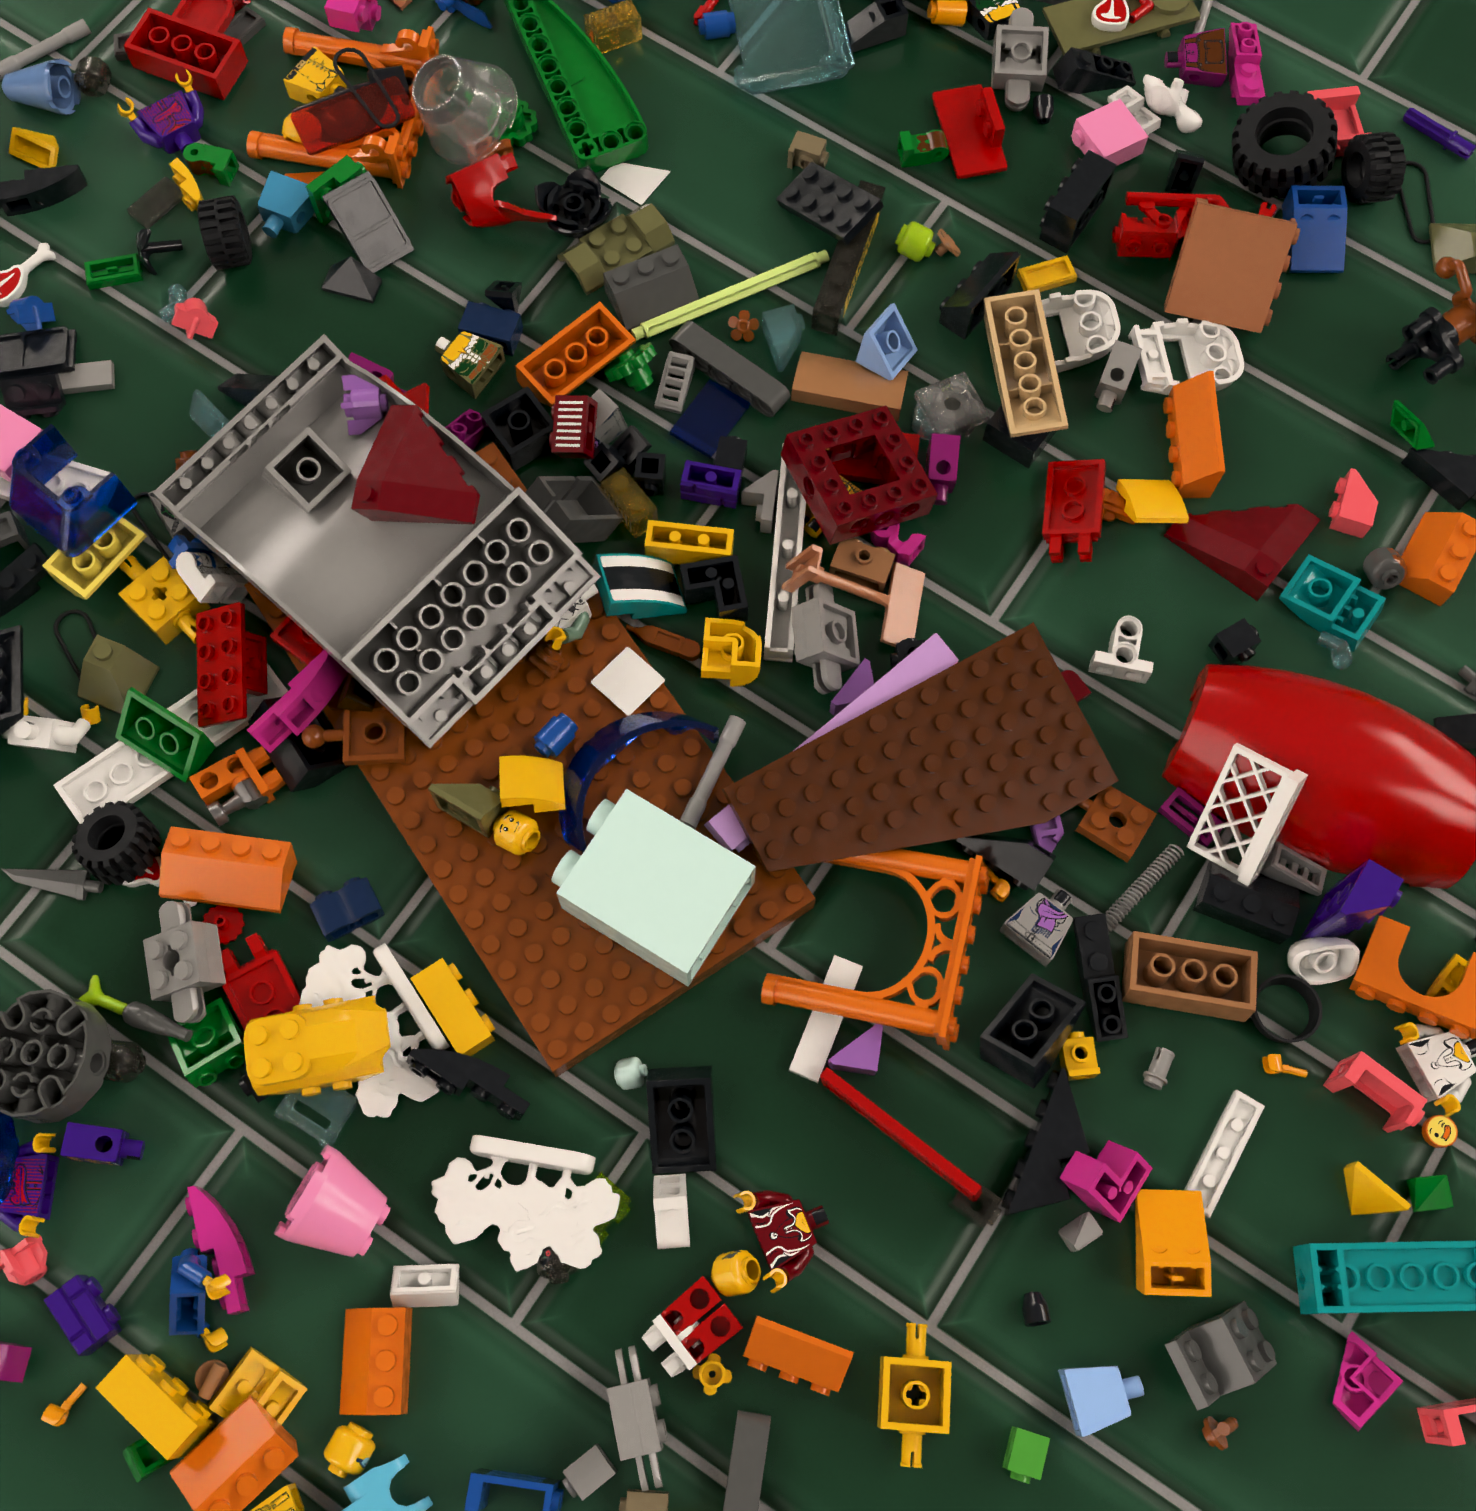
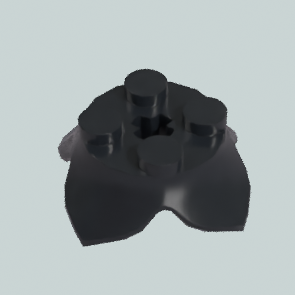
M589 166L572 172L568 175L563 185L555 182H544L535 186V198L539 210L543 213L557 216V221L547 222L548 227L565 237L579 239L602 224L612 212L611 201L608 198H602L599 179Z

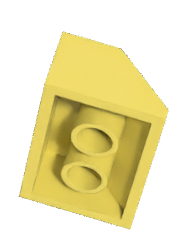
M102 503L42 566L57 583L75 596L87 600L147 536Z

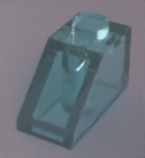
M794 304L762 312V330L778 372L785 369L800 344L801 332L805 329L803 316L801 313L797 314Z

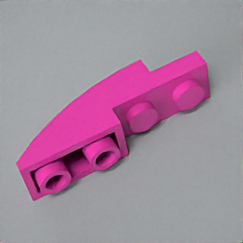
M1249 22L1231 23L1229 28L1228 60L1231 98H1236L1237 105L1250 106L1252 103L1257 104L1259 99L1265 96L1260 70L1262 51L1257 25Z
M323 650L288 683L291 689L255 721L247 731L271 753L292 732L298 736L316 718L336 693L348 672Z
M194 1185L187 1187L189 1197L185 1198V1204L189 1216L194 1218L196 1228L192 1230L194 1245L197 1249L200 1248L202 1253H215V1257L212 1258L215 1276L227 1274L231 1280V1284L226 1286L230 1294L219 1298L223 1310L227 1309V1314L229 1315L249 1311L242 1278L254 1275L255 1271L244 1239L227 1211L214 1197L203 1188Z

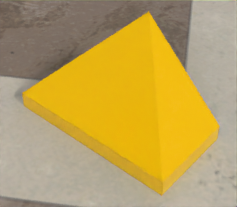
M12 127L9 154L39 168L56 167L59 146L55 136Z
M1359 1161L1349 1163L1344 1167L1351 1215L1397 1213L1407 1211L1412 1206Z

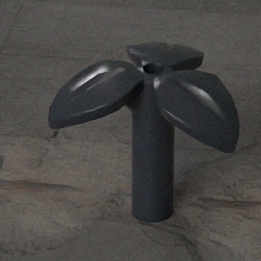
M141 229L136 236V247L140 260L149 273L158 275L149 261L150 255L153 253L183 250L182 241L179 239L148 243L151 230Z

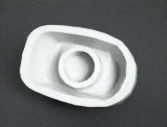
M1315 937L1300 940L1291 945L1287 953V963L1297 977L1302 978L1310 985H1322L1352 976L1358 968L1360 951L1348 939Z

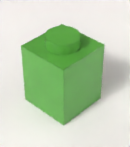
M1012 1426L1002 1468L1011 1471L1010 1478L1030 1484L1031 1477L1041 1480L1050 1438Z

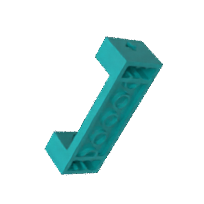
M1476 1241L1309 1243L1293 1246L1300 1314L1476 1311Z

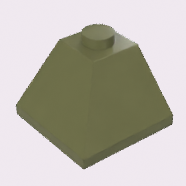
M1430 223L1428 228L1434 273H1436V263L1441 258L1452 257L1463 261L1468 273L1476 274V224Z
M97 635L83 659L77 696L121 714L127 690L133 687L146 695L160 668L125 645Z
M431 784L428 788L439 809L487 838L493 833L495 820L509 809V807H501L500 790L494 786L486 788L481 784Z

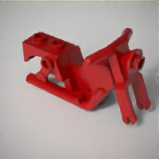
M1126 192V205H1138L1139 210L1144 212L1148 218L1143 217L1142 221H1139L1137 217H1127L1126 213H1121L1118 226L1113 227L1112 243H1116L1117 256L1169 258L1170 260L1179 239L1185 237L1196 197L1207 199L1209 204L1230 207L1222 196L1216 194ZM1263 202L1260 205L1258 214L1272 217L1276 212V205L1273 203L1271 208L1267 209V202ZM1155 206L1179 207V209L1176 210L1175 216L1172 218L1168 214H1161Z

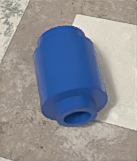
M720 10L702 13V19H698L699 34L704 35L705 40L730 37V34L736 33L734 12Z
M560 713L557 717L553 716L533 737L536 741L534 747L544 757L548 758L551 755L556 758L576 737L575 732L578 730V727L563 713Z

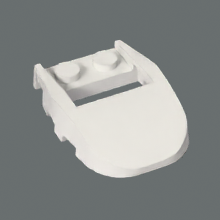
M1089 289L1076 290L1075 294L1061 295V292L1049 294V298L1042 300L1045 318L1059 315L1069 357H1065V360L1055 361L1057 373L1098 360L1112 350L1115 340H1118L1121 326L1116 306L1108 295L1101 291Z
M1177 318L1176 322L1164 324V321L1153 322L1150 328L1141 330L1139 325H1134L1128 335V339L1132 340L1133 346L1142 348L1137 364L1142 380L1140 387L1143 391L1169 395L1172 387L1180 383L1173 380L1164 342L1178 341L1188 379L1207 371H1214L1216 391L1230 386L1242 375L1244 370V359L1239 341L1228 327L1206 320H1202L1200 324L1189 323L1188 318Z

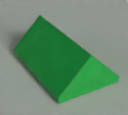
M133 687L127 690L115 738L185 783L189 782V777L196 774L216 746L204 732Z

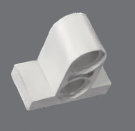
M1124 616L1118 620L1110 636L1108 653L1096 650L1090 660L1088 672L1146 684L1152 674L1154 662L1138 659L1143 631L1139 619L1134 616ZM1121 630L1129 631L1132 636H1125ZM1116 656L1124 657L1128 663L1120 662Z
M686 1173L654 1176L653 1205L657 1249L690 1247Z

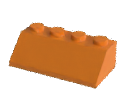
M599 301L515 365L517 382L523 388L528 386L540 403L552 407L555 404V395L570 394L636 343V339Z
M1214 371L1204 372L1174 385L1168 397L1164 398L1163 411L1164 414H1168L1166 437L1170 438L1171 441L1168 458L1169 462L1173 463L1174 469L1171 475V482L1182 498H1210L1225 473Z
M171 826L161 852L159 896L176 900L281 913L297 864L292 843Z

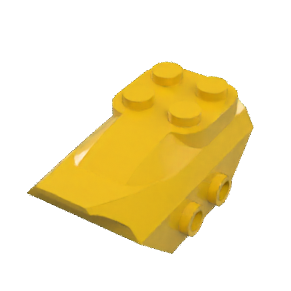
M375 995L348 1001H343V998H331L324 1000V1005L312 1007V1004H301L293 1006V1011L251 1019L246 1025L243 1040L246 1071L254 1091L258 1096L301 1093L302 1097L319 1095L322 1088L332 1086L333 1091L353 1088V1082L363 1081L383 1073V1057L391 1047L387 1010L376 1004Z

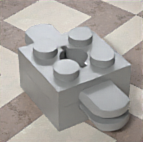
M1023 7L1013 10L1008 25L997 24L993 40L991 86L993 89L1005 90V105L1009 110L1015 112L1022 111L1027 107L1030 91L1042 92L1047 76L1049 27L1034 26L1032 11Z
M820 582L805 588L806 602L791 607L792 628L794 632L796 662L811 667L813 669L815 689L821 694H828L842 688L841 672L859 666L860 656L855 611L834 603L833 588Z
M167 901L159 909L161 933L143 940L151 1000L172 1002L174 1020L177 1022L198 1023L206 1016L203 993L226 984L217 924L193 921L189 904Z
M633 1345L628 1347L634 1382L629 1383L622 1348L616 1349L615 1356L621 1385L607 1388L620 1461L635 1458L641 1489L644 1492L649 1490V1483L643 1455L649 1454L655 1488L663 1487L657 1452L662 1451V1442L668 1440L664 1418L659 1420L657 1418L655 1406L661 1404L657 1383L651 1385L650 1378L642 1379L636 1347Z

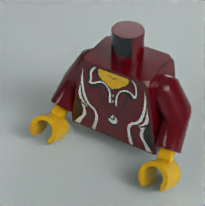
M770 1190L737 1193L733 1195V1198H741L744 1206L737 1209L736 1212L741 1214L748 1211V1217L770 1269V1272L763 1276V1280L769 1277L773 1278L776 1282V1287L770 1292L776 1293L788 1282L802 1274L814 1256L813 1246L817 1244L813 1230L829 1224V1220L822 1205L804 1212L800 1200H794L786 1193Z

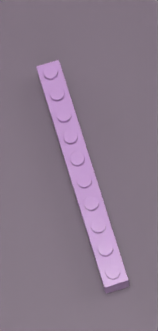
M937 633L933 634L796 749L953 666L959 659ZM729 804L704 824L717 842L730 851L736 849L739 853L750 844Z

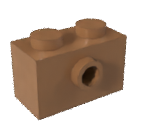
M851 538L839 542L830 565L829 573L884 593L896 554L891 553L884 547H872L863 544L859 539Z

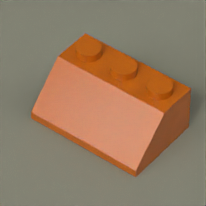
M1425 512L1401 555L1407 566V574L1399 585L1441 607L1455 592L1476 552V519L1463 512Z
M413 1308L345 1309L339 1415L408 1414Z
M756 1316L743 1356L749 1358L748 1366L766 1372L768 1366L781 1370L779 1378L798 1384L799 1378L812 1382L811 1390L829 1396L831 1390L839 1393L854 1352Z
M249 1395L170 1470V1475L193 1511H242L299 1456L297 1442L278 1421Z

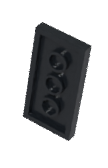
M813 162L776 198L780 207L846 245L884 207L881 199Z

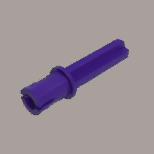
M1409 108L1403 116L1405 123L1443 145V150L1448 149L1465 161L1470 158L1476 149V145L1458 135V131H1450L1414 108Z

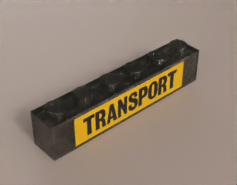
M860 180L858 187L878 197L884 204L886 187ZM882 209L847 245L838 240L813 308L811 329L837 336Z

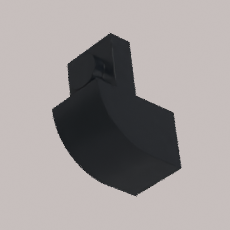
M630 425L612 445L601 442L594 450L593 459H586L583 463L599 482L608 485L617 484L635 472L637 452L647 453L652 445L635 426Z

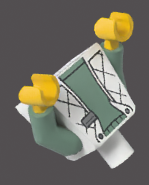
M595 584L561 616L562 619L546 634L544 641L552 640V648L554 650H559L562 644L576 641L583 637L592 616L586 600L598 593Z

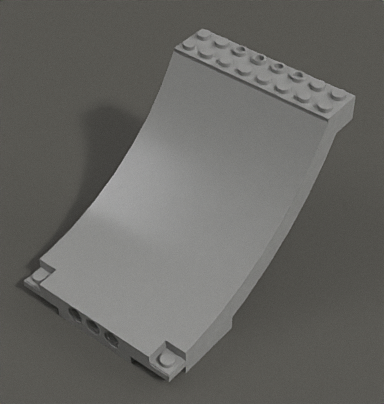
M323 334L153 492V496L197 539L265 595L366 688L404 726H407L428 748H431L562 619L561 616L601 576L581 556L583 553L519 486L514 488L496 470L424 410H422L424 413L423 421L427 427L432 426L445 443L442 448L447 456L452 455L465 472L462 477L467 485H473L480 494L475 525L371 521L352 510L357 478L388 411L384 412V417L364 433L349 435L347 420H354V418L346 417L345 410L341 409V403H344L343 395L350 393L351 390L343 391L342 375H356L379 387L382 394H387L389 409L391 405L416 404L369 371L351 362Z

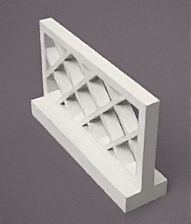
M1239 743L1234 744L1186 847L1238 875L1237 881L1249 886L1258 878L1308 774L1298 769L1293 772ZM1238 754L1249 759L1252 771L1239 774L1235 763ZM1271 770L1282 776L1278 786L1267 788L1262 772ZM1255 775L1261 791L1247 794L1241 778ZM1235 780L1240 796L1227 800L1223 786L1225 783ZM1275 792L1274 795H1273V797H1272V799H1271V796H1270L1269 793ZM1263 795L1267 809L1265 812L1255 814L1249 799ZM1243 801L1248 816L1235 820L1229 804ZM1223 806L1228 822L1215 825L1211 812L1214 808ZM1250 821L1255 834L1252 838L1243 840L1237 824ZM1230 826L1236 842L1223 845L1218 829ZM1211 831L1216 847L1208 849L1197 843L1201 834ZM1238 846L1242 856L1240 865L1228 859L1226 849Z

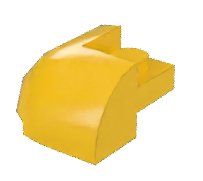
M705 618L701 678L729 679L730 687L743 686L754 681L760 672L761 636H758L755 631L745 626L744 621Z

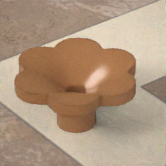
M943 229L938 230L937 234L941 239V243L935 248L936 253L941 257L947 251H950L958 257L961 251L955 245L954 240Z

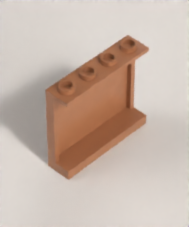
M1196 197L1164 303L1165 312L1262 333L1264 325L1268 326L1272 317L1273 310L1270 309L1272 300H1277L1280 294L1282 283H1279L1281 273H1286L1290 264L1291 256L1288 255L1290 246L1296 245L1299 237L1300 228H1297L1296 220L1291 218L1290 221L1209 204L1207 199Z

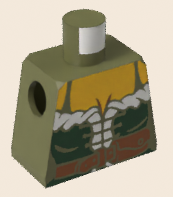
M466 331L460 332L453 342L445 337H441L435 345V351L442 355L440 361L443 372L475 399L505 362L503 347L500 344Z

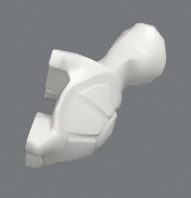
M1150 75L1144 76L1145 99L1150 110L1159 115L1174 116L1177 127L1182 133L1195 132L1201 127L1203 120L1200 115L1186 105L1189 91L1183 88L1184 81L1182 79L1174 78L1169 88L1159 78Z

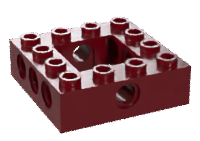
M887 406L786 435L780 455L830 545L930 513L938 496ZM873 450L870 459L874 468L877 467L885 484L849 494L833 462L849 457L854 459L859 454Z

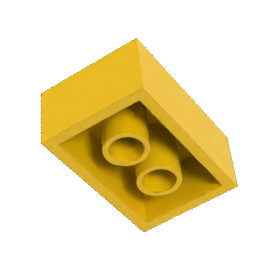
M126 1354L96 1386V1389L166 1460L185 1457L217 1424L210 1417L213 1414L212 1410L200 1400L195 1402L187 1394L189 1391L188 1386L177 1377L172 1379L164 1371L166 1368L165 1363L156 1355Z

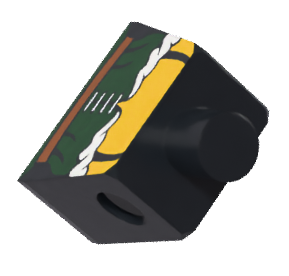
M966 0V20L984 40L990 41L994 39L997 24L1008 25L1013 10L1020 8L1017 0Z

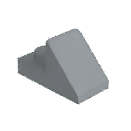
M779 470L770 471L742 491L741 504L757 506L755 521L760 522V532L771 533Z

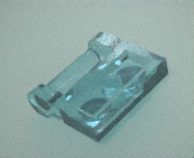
M332 1086L322 1088L321 1094L302 1097L301 1093L286 1094L276 1109L274 1116L281 1121L287 1120L317 1139L319 1145L324 1148L327 1144L329 1146L334 1144L339 1132L359 1102L355 1096L345 1090L333 1091ZM298 1100L332 1121L328 1128L324 1129L293 1109Z

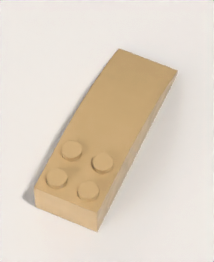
M1039 289L984 298L986 333L1010 437L1068 429L1067 416Z

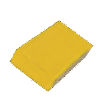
M1068 255L1020 268L1016 274L1024 291L1039 289L1040 292L1074 283L1077 280V274Z

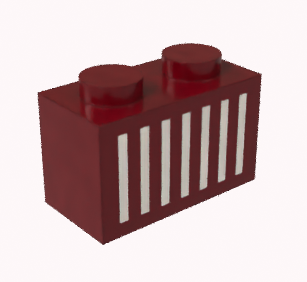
M555 395V404H553L551 409L553 432L549 436V446L552 453L561 458L593 459L598 402L587 395Z

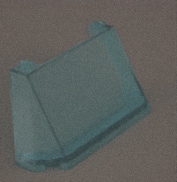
M728 0L730 11L734 12L736 36L743 66L738 65L734 70V81L740 89L756 95L841 79L855 65L839 0Z

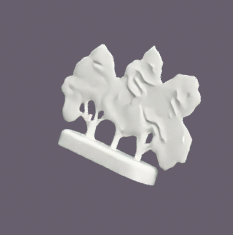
M383 943L373 951L376 960L382 968L380 976L372 975L364 970L366 953L361 946L351 944L339 950L327 945L325 950L319 954V963L308 970L306 987L302 990L299 1005L312 1004V1007L324 1005L323 1001L331 998H343V1001L366 997V992L370 990L373 991L372 996L375 995L376 997L377 989L387 984L393 985L403 1001L399 1006L387 1012L391 1047L383 1057L384 1072L366 1080L358 1081V1089L355 1096L363 1113L368 1117L380 1116L388 1118L398 1103L399 1094H403L418 1102H423L438 1093L437 1082L428 1076L425 1078L419 1077L409 1069L410 1064L406 1062L407 1057L403 1056V1051L411 1047V1050L418 1049L420 1041L425 1038L432 1049L445 1050L450 1046L387 945ZM358 968L361 973L352 974V970ZM353 979H365L366 984L371 982L372 985L364 989L355 988L351 981ZM408 1010L421 1031L416 1035L402 1037L399 1033L397 1019L400 1014Z
M482 1135L472 1136L470 1151L474 1155L492 1159L493 1164L491 1166L476 1171L469 1160L457 1157L449 1163L445 1175L433 1180L431 1183V1193L438 1199L435 1213L439 1221L445 1225V1232L451 1242L459 1244L473 1240L482 1234L487 1227L494 1224L500 1229L497 1240L504 1251L510 1252V1261L516 1272L538 1263L543 1249L548 1246L558 1255L561 1263L579 1269L591 1265L592 1260L602 1253L599 1237L593 1229L595 1226L615 1218L621 1197L618 1193L612 1192L611 1185L608 1184L605 1178H597L585 1186H576L571 1180V1173L588 1175L593 1172L596 1158L591 1155ZM505 1162L529 1165L526 1181L521 1185L508 1184L501 1175ZM538 1167L563 1171L562 1177L554 1187H548L535 1176ZM470 1174H477L476 1179L472 1182L468 1181ZM490 1174H492L491 1183L483 1190H477L476 1184L483 1177L489 1179ZM497 1179L501 1181L502 1187L500 1189L495 1186ZM566 1188L572 1191L570 1199L565 1198Z

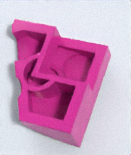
M1352 1331L1347 1337L1332 1404L1359 1432L1399 1388L1403 1380L1376 1356L1377 1353Z

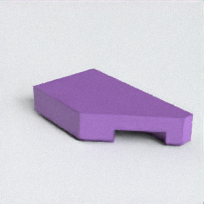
M1060 815L1046 823L1030 826L1033 841L1051 853L1064 834Z

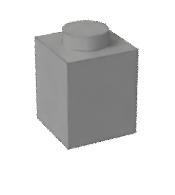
M597 1443L562 1471L566 1476L562 1482L573 1498L578 1495L583 1501L618 1471Z

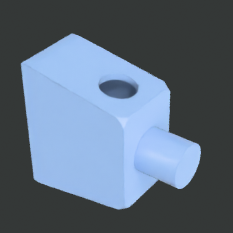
M1118 1366L1063 1368L1058 1370L1076 1436H1088L1131 1416L1128 1400L1144 1396V1388L1140 1377L1136 1375L1122 1379Z

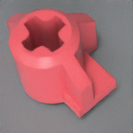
M189 298L184 303L175 304L172 325L185 329L189 339H193L195 333L213 338L218 321L216 317L207 311L206 304L201 299Z
M41 1235L39 1238H24L16 1246L0 1250V1270L3 1269L9 1282L26 1286L36 1282L46 1274L48 1269L46 1266L48 1252L42 1242Z

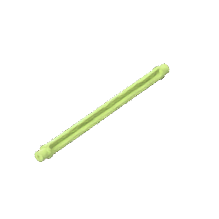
M826 250L818 253L812 252L642 322L640 326L631 329L632 336L636 341L644 337L646 339L681 325L688 320H693L819 268L821 264L830 260L828 252Z

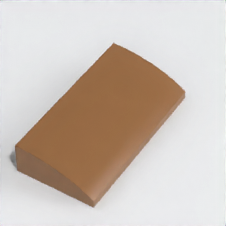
M802 351L792 386L791 401L854 413H862L887 406L893 418L899 421L909 371L901 370L893 380H887L856 363V361Z

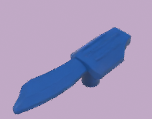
M435 0L442 11L447 10L453 13L458 10L468 19L489 29L493 27L485 12L462 0Z

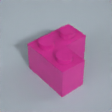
M327 0L324 6L329 26L358 33L360 29L372 31L376 21H379L381 17V6L378 5L377 0Z
M1108 1140L1097 1159L1075 1151L1060 1179L1092 1211L1121 1223L1153 1168L1137 1151Z

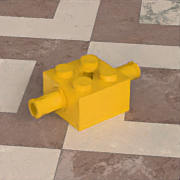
M133 555L128 556L126 559L132 567L123 561L119 568L133 582L119 592V596L165 645L182 631L194 644H197L196 614L210 609L209 604L200 603L177 570L171 567L168 563L169 561L164 556L147 570Z
M906 1323V1354H902V1358L880 1356L877 1427L880 1429L899 1430V1433H902L900 1462L902 1467H910L912 1452V1467L922 1468V1435H926V1432L949 1434L952 1362L929 1360V1356H926L927 1324H917L916 1338V1323ZM916 1384V1390L922 1392V1398H917L915 1404L912 1405V1400L906 1397V1392L912 1390L913 1385Z

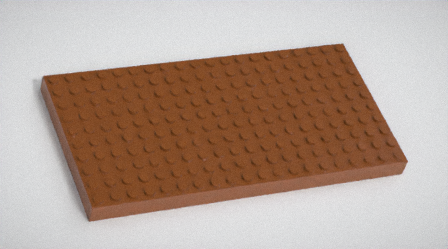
M494 442L475 452L514 488L519 486L524 492L527 491ZM250 582L244 585L272 631H274L287 615ZM599 591L586 600L592 616L583 637L561 645L560 650L562 651L561 655L564 658V662L553 679H550L529 661L530 656L540 644H553L552 640L544 641V636L431 748H428L407 727L406 763L358 765L555 1077L569 1070L813 909L816 900L794 867L765 872L751 844L747 845L739 853L736 849H733L731 852L756 866L755 882L689 986L676 980L561 908L556 894L560 887L551 882L553 873L568 851L573 850L582 855L593 839L594 835L586 831V827L597 806L604 799L616 804L624 791L628 789L680 820L713 755L711 749L664 683L630 716H627L591 683L626 647L631 648L651 666L617 616H606ZM286 651L300 673L306 665ZM346 677L331 700L323 708L324 713L335 729H343L344 709L337 708ZM560 713L567 715L577 725L576 737L556 758L551 755L547 758L563 763L566 809L534 813L533 804L512 806L508 809V811L516 810L537 821L540 839L535 849L531 852L518 856L497 846L494 841V831L487 838L437 807L428 790L431 784H481L486 788L494 786L500 790L499 756L522 755L546 758L534 747L536 741L533 737L553 716L557 717ZM380 727L371 728L367 733V738L370 740L380 738L383 734V729ZM724 768L695 829L718 843L704 824L729 804L721 789L734 782Z

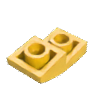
M176 158L169 163L174 173L172 179L182 191L184 196L182 198L183 203L191 211H197L199 201L204 200L189 169Z

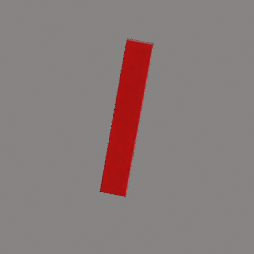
M828 1067L820 1074L823 1086L972 1202L978 1200L982 1194V1186Z

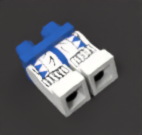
M176 535L168 544V548L173 554L168 563L173 569L177 570L200 603L220 602L233 604L241 602L247 595L248 591L244 585L249 581L242 575H239L233 567L199 539L194 538L189 542L184 535Z

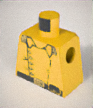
M314 46L283 79L289 97L304 104L347 88V85L335 71L333 61Z

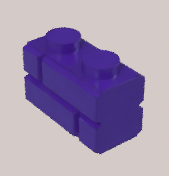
M686 460L680 483L681 499L717 506L724 505V507L736 509L741 489L742 470Z
M86 1275L74 1276L63 1284L61 1288L44 1299L45 1304L79 1356L92 1354L122 1330L118 1324V1321L121 1319L119 1312L112 1304L106 1305L100 1296L103 1293L102 1286L93 1276L89 1278Z

